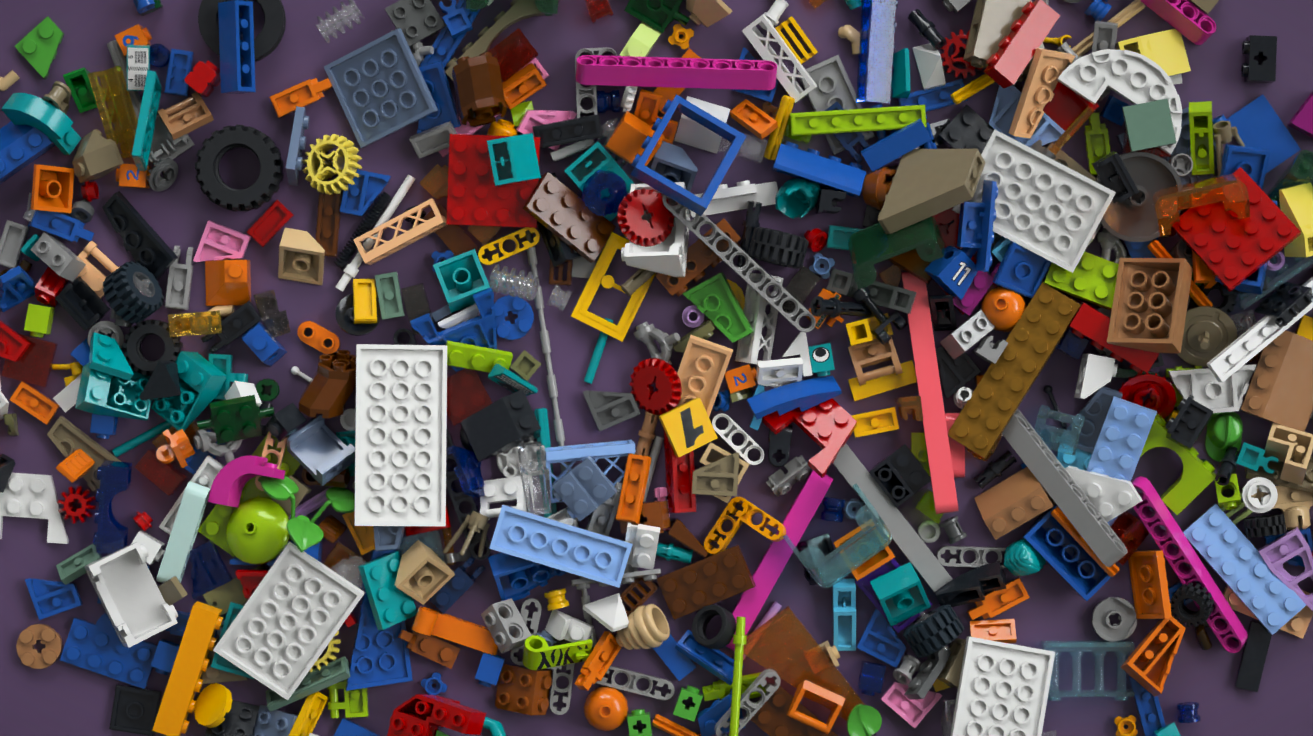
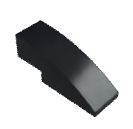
M1000 561L972 569L945 584L936 591V597L940 606L950 604L951 607L983 601L985 600V593L1006 589V576Z

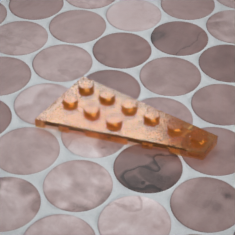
M789 606L747 636L743 654L766 669L775 670L780 678L797 688L798 684L807 680L844 697V704L838 714L844 720H848L851 710L856 705H866Z

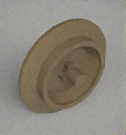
M1199 306L1187 310L1181 353H1177L1178 356L1191 365L1208 367L1206 364L1237 339V329L1233 320L1225 312L1214 307Z

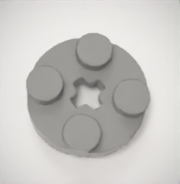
M1107 597L1094 607L1091 624L1095 632L1107 641L1125 640L1133 634L1137 626L1135 609L1132 604L1123 598ZM1118 613L1120 622L1110 625L1109 616Z

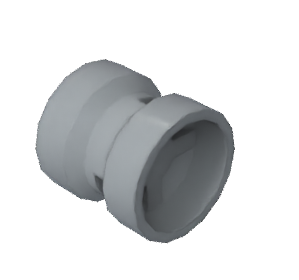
M1177 154L1168 161L1179 177L1185 176L1192 171L1193 161L1187 154Z

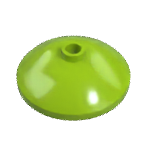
M264 497L251 498L241 503L232 512L226 527V539L231 552L241 561L254 565L264 564L275 559L284 550L289 539L286 527L289 521L287 513L280 504ZM254 525V529L250 532V526Z

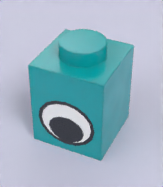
M831 344L809 346L812 373H817V377L831 375L830 370H835Z

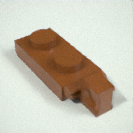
M402 629L398 635V638L408 642L406 648H409L410 651L452 669L460 651V648L432 635L428 636L415 631L409 633Z

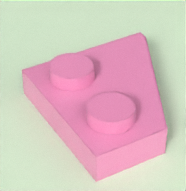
M527 110L516 130L523 134L533 133V126L574 119L577 113L559 110ZM560 145L551 146L549 148L557 151Z
M209 220L193 261L243 258L251 236Z
M894 682L880 700L915 729L942 695L928 691L924 699L909 700L904 695L909 688L908 685Z

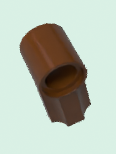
M305 468L303 469L302 479L306 484L321 485L312 478V475ZM346 468L323 486L347 488L350 481L349 468Z

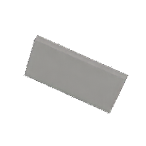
M839 55L805 69L817 85L815 89L807 94L814 112L825 111L835 102H838L844 110L863 109ZM799 78L804 90H806L810 85L804 78ZM873 131L861 132L865 141L875 137ZM824 134L833 155L845 150L833 134Z

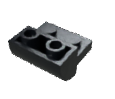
M906 444L885 457L869 471L896 508L931 481L930 475Z

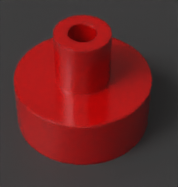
M819 228L811 231L807 230L804 234L806 240L809 241L807 248L813 252L822 250L828 240V235Z

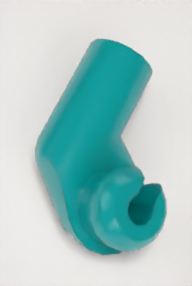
M485 716L483 728L490 730L492 736H506L501 722Z

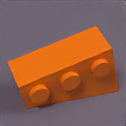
M1173 617L1160 619L1122 664L1121 668L1154 697L1162 694L1164 683L1171 670V664L1174 656L1177 654L1186 628Z

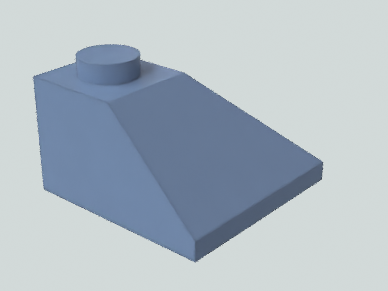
M662 141L651 166L653 171L672 182H685L686 190L689 192L698 168L683 148Z

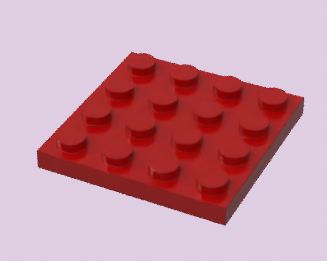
M450 134L446 224L537 228V220L522 208L539 183V178L495 186L487 141L510 136ZM534 137L536 154L539 164L540 137Z
M1241 167L1171 223L1174 231L1229 291H1232L1301 235V231Z

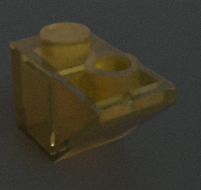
M220 310L168 314L170 337L222 333Z

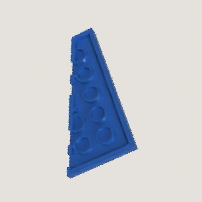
M396 549L386 551L372 550L370 561L396 551ZM364 590L365 593L363 595L349 668L350 678H347L345 690L413 681L409 648H406L408 642L398 638L401 629L406 631L405 620L385 630H378L366 590Z

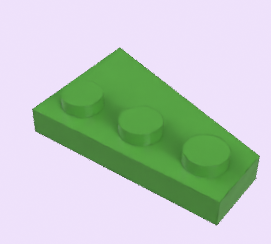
M723 272L683 293L732 343L754 332Z

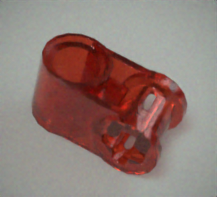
M585 0L586 8L593 24L596 23L597 19L607 15H614L608 0Z

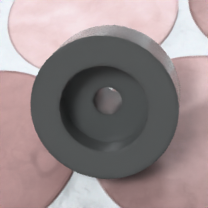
M83 199L73 204L70 215L83 223H87L92 220L94 208L87 199Z

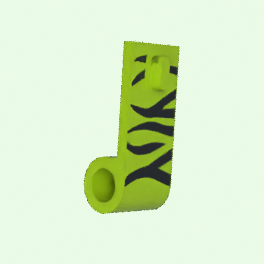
M532 635L525 640L523 665L530 670H539L586 661L592 652L593 641L589 639L549 647L543 637Z

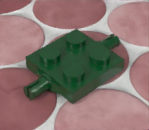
M630 0L624 9L627 13L661 33L664 32L667 25L673 20L686 26L690 19L679 12L680 4L683 0Z
M255 395L210 403V419L197 421L199 431L212 428L216 434L217 444L262 436L261 418L273 416L274 409L273 407L259 409L256 404Z

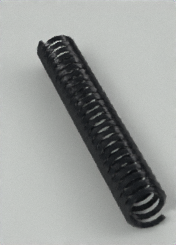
M385 191L380 193L381 196H378L379 199H376L377 202H374L375 205H372L373 208H370L371 211H368L369 214H366L367 217H364L363 223H360L352 237H350V240H348V243H346V246H344V249H342L343 252H340L341 255H338L339 258H336L337 261H334L341 270H344L343 267H346L350 261L349 259L354 255L353 253H356L355 250H358L353 239L372 229L371 226H374L373 223H376L375 220H378L377 217H380L379 214H382L381 211H384L383 208H386L387 202L389 203V199H392Z

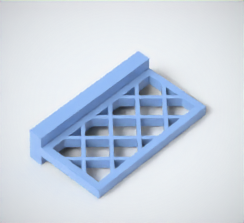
M631 439L543 448L548 503L564 502L563 500L558 501L553 497L552 485L564 476L568 470H572L571 467L576 461H583L589 456L595 463L601 458H605L610 463L603 471L605 475L612 466L621 472V475L614 483L610 481L615 486L617 482L622 480L625 470L623 471L615 463L622 456L635 454V443ZM550 463H561L566 468L556 477L551 473Z

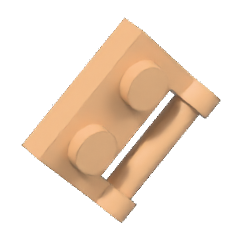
M91 241L78 255L86 266L75 280L81 277L101 299L105 295L103 292V282L106 276L87 257L91 254L111 273L119 267L97 248L95 242Z

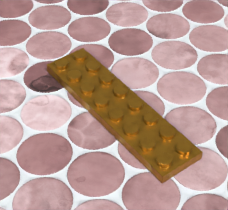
M1042 282L1006 339L1008 345L996 364L991 363L972 393L971 399L967 401L948 431V436L986 459L1070 326L1081 305Z

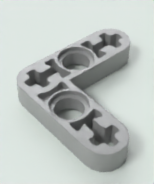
M523 645L511 650L510 653L512 662L524 666L523 661H519L518 657L514 656V652H518L519 649H523L524 652ZM575 663L567 664L566 670H571V674L557 672V668L562 670V665L547 668L554 669L550 696V709L554 714L563 715L569 710ZM558 677H567L569 685L566 688H559L556 684ZM554 691L560 693L568 692V696L563 695L562 701L566 703V707H562L561 710H557V706L553 705L554 702L558 701L559 694L554 695Z

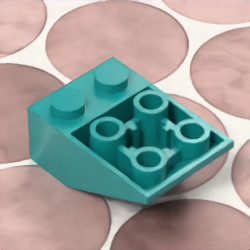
M599 141L564 170L596 209L610 222L617 216L621 201L627 196V193H630L631 184H634Z
M181 351L177 357L176 363L181 395L154 401L151 409L178 431L180 429L184 431L218 395L227 378V375L198 352Z
M88 362L82 369L75 408L97 415L148 420L151 401L141 400L139 396L151 376L133 371V376L128 381L90 369Z

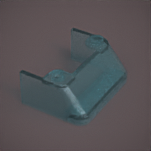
M857 484L853 485V489L865 504L856 514V522L862 530L827 556H824L822 551L814 546L807 547L799 552L787 534L783 536L814 581L822 588L834 586L891 543L892 534Z

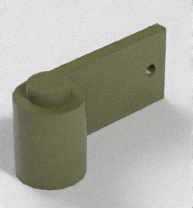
M262 564L252 570H266V568ZM237 578L203 594L208 605L222 609L221 615L228 612L230 602L243 605L248 601L244 597L241 581Z

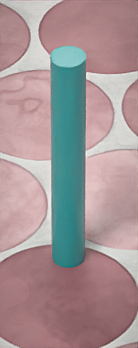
M605 318V320L613 323V320ZM601 331L584 378V382L590 384L593 383L608 335Z
M164 421L112 449L115 457H118L173 426Z

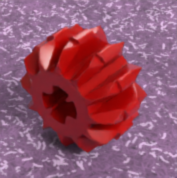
M72 486L68 487L69 494L67 492L61 493L65 500H58L57 502L59 505H64V508H60L58 512L63 513L66 511L63 519L68 520L71 517L72 524H76L78 518L81 523L86 522L85 516L89 518L93 516L89 509H96V505H90V502L96 499L95 496L88 498L87 496L91 491L86 489L82 493V486H77L76 491ZM78 499L80 500L78 503H81V508L75 510L76 506L73 507L72 503Z

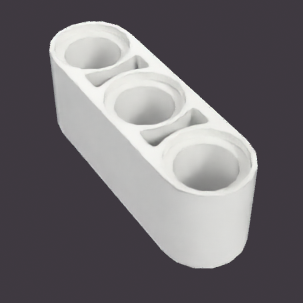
M724 413L714 416L712 419L714 430L746 462L751 465H758L763 461V449L737 423ZM719 417H725L728 420V426L724 430L716 427L715 423ZM733 434H743L744 442L741 445H734L731 440ZM756 448L760 451V458L758 460H749L748 452L750 449Z

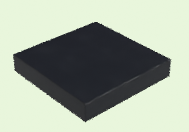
M117 684L109 729L155 736V731H152L159 711L162 691Z

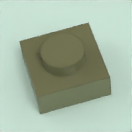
M524 350L510 367L528 381L541 366V363Z

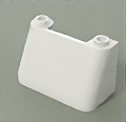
M674 182L686 189L685 182ZM645 183L631 184L630 193L643 188L647 190L653 189L655 192L661 193ZM666 197V199H668L669 205H675L678 203L673 199ZM686 209L683 212V218L690 220V209ZM644 211L642 219L647 220L648 223H650L649 219L652 218L651 214H646V212ZM675 216L674 227L666 240L651 247L640 246L630 241L625 244V247L621 248V259L628 266L673 277H685L689 228Z
M138 542L85 566L87 575L124 647L128 648L178 623L176 620L178 613L173 605L169 606L164 601L146 564V557L149 556L145 546L143 544L139 545Z

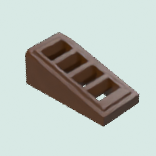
M332 515L327 516L318 525L324 533L323 537L330 543L338 541L347 529L346 525Z
M676 519L668 531V535L702 557H706L708 555L707 550L686 526Z
M636 578L635 582L631 583L620 594L621 600L631 608L629 611L625 609L627 617L638 606H642L659 588L653 581H644L643 578ZM641 580L650 588L648 592L639 584ZM634 587L644 595L642 598L632 590ZM628 593L637 601L635 605L626 597Z

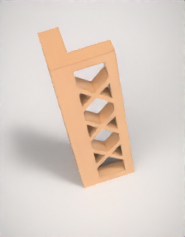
M431 198L353 240L364 263L372 265L448 224H446L445 216L440 214L434 199ZM431 206L435 217L429 220L421 219L423 209ZM410 217L415 219L413 228L408 231L400 229L403 220ZM388 227L395 229L393 239L389 241L381 239L385 229ZM368 238L376 240L374 248L366 253L361 242Z

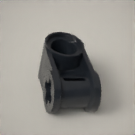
M788 425L776 435L769 429L768 460L774 467L784 466L789 459L792 425ZM777 451H781V455L785 456V459H781L780 463L776 462V458L772 457Z

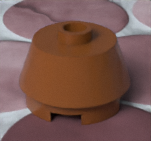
M884 167L865 176L862 193L867 205L880 211L882 210L885 197L892 184V178L897 170Z

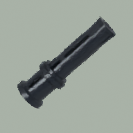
M815 296L810 305L812 315L817 317L821 315H828L831 318L839 315L873 316L871 311H869L870 309L864 303L842 302L834 297L823 299L820 296Z

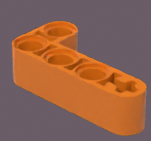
M420 606L418 608L412 626L413 631L428 636L434 635L491 655L497 654L498 646L495 644L487 627L445 613L443 614L427 607Z

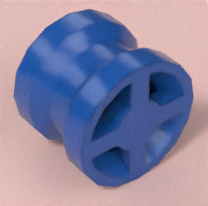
M1093 0L1084 14L1087 16L1091 15L1094 21H1101L1112 6L1109 3L1105 4L1102 0Z

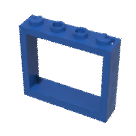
M676 94L672 101L668 99L661 111L665 114L662 119L658 117L651 129L655 132L652 137L647 136L641 146L644 151L642 155L637 154L631 164L634 166V169L630 175L701 216L710 204L742 146L746 135ZM675 110L731 142L701 198L645 166Z

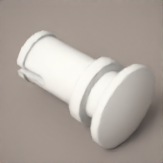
M775 0L768 12H764L773 27L778 25V19L789 6L785 0ZM760 22L759 25L767 31L764 23Z
M968 387L960 388L954 394L955 405L963 409L967 401L971 399L974 391Z

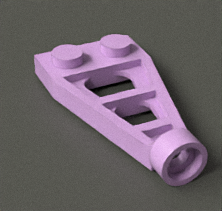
M1298 527L1258 549V552L1270 571L1289 589L1293 590L1313 611V593L1306 595L1298 586V582L1307 577H1311L1313 581V556L1307 541ZM1299 555L1303 559L1305 570L1298 576H1292L1283 568V563Z

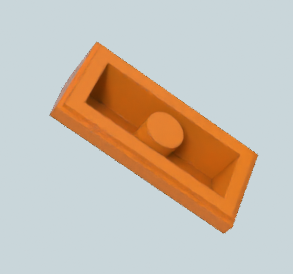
M533 63L528 64L502 82L504 99L510 110L547 85Z

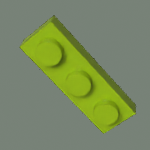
M448 340L446 342L447 365L488 373L491 372L495 364H499L508 370L510 369L513 358L512 352Z

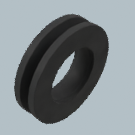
M202 0L198 13L199 30L208 47L220 56L218 3L231 0ZM255 0L264 12V26L261 33L254 39L255 62L271 54L282 40L286 26V16L281 0Z

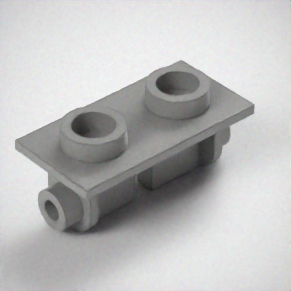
M802 455L796 456L784 465L788 470L787 474H784L780 468L768 477L769 480L766 483L777 497L788 493L792 485L798 481L805 480L809 476V472L812 471V468L808 466Z

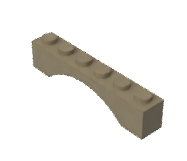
M513 0L510 3L512 7L506 13L501 11L494 18L496 23L492 27L486 26L478 34L480 38L474 44L470 42L462 49L464 54L461 57L472 58L488 52L495 39L509 26L530 17L545 16L560 0ZM455 57L446 65L447 70L445 71L446 75L453 82L452 71L453 67L457 65L456 61L458 60Z

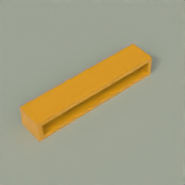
M199 601L193 605L152 731L166 736L186 734L190 721H187L188 714L193 713L197 702L193 700L195 693L200 692L203 680L200 677L202 671H207L210 659L207 656L209 650L213 651L216 645L217 638H214L216 629L220 630L224 617H221L222 609Z

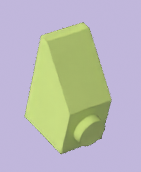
M642 21L619 56L647 57L660 37L661 32Z

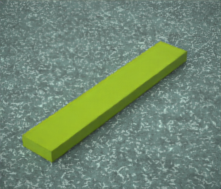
M925 105L790 113L791 136L900 130L918 119H921L925 128L927 127Z

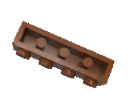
M723 218L716 225L740 246L738 243L741 240L740 236ZM712 228L703 236L709 235L712 232ZM699 238L688 248L685 277H673L657 273L655 277L671 296L676 294L679 297L689 289L686 285L691 280H694L696 283L706 275L704 270L708 266L714 268L722 259ZM721 239L716 243V248L719 251H725L729 243L727 240Z

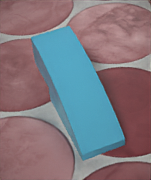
M832 579L833 646L835 645L838 651H856L855 579Z

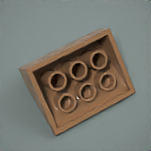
M1120 258L1107 338L1108 344L1156 353H1181L1193 268L1185 258Z
M1285 330L1262 349L1256 370L1253 373L1239 411L1305 432L1313 411V341Z

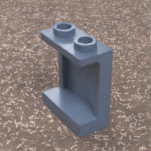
M322 415L316 419H310L302 429L292 432L287 439V451L322 486L355 462V447L352 444L346 446L325 425V418H322Z

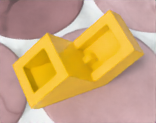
M875 316L845 324L851 346L877 339L871 332L880 324V321ZM889 323L883 329L889 335H893L891 323Z

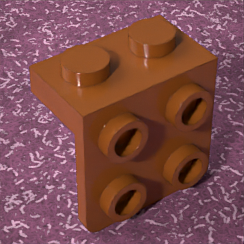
M503 664L497 685L496 708L531 716L546 715L549 706V690L552 684V670H530L528 668Z

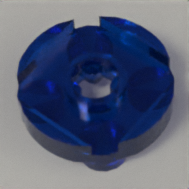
M598 170L585 182L581 197L591 212L599 216H607L606 214L618 212L619 205L624 197L628 195V192L626 191L625 181L618 174L612 171ZM609 188L608 192L610 195L600 198L601 191Z

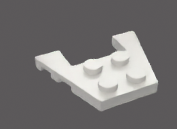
M11 473L4 492H0V539H2L3 516L48 519L47 543L69 544L63 516L58 512L60 507L57 503L58 496L52 475Z

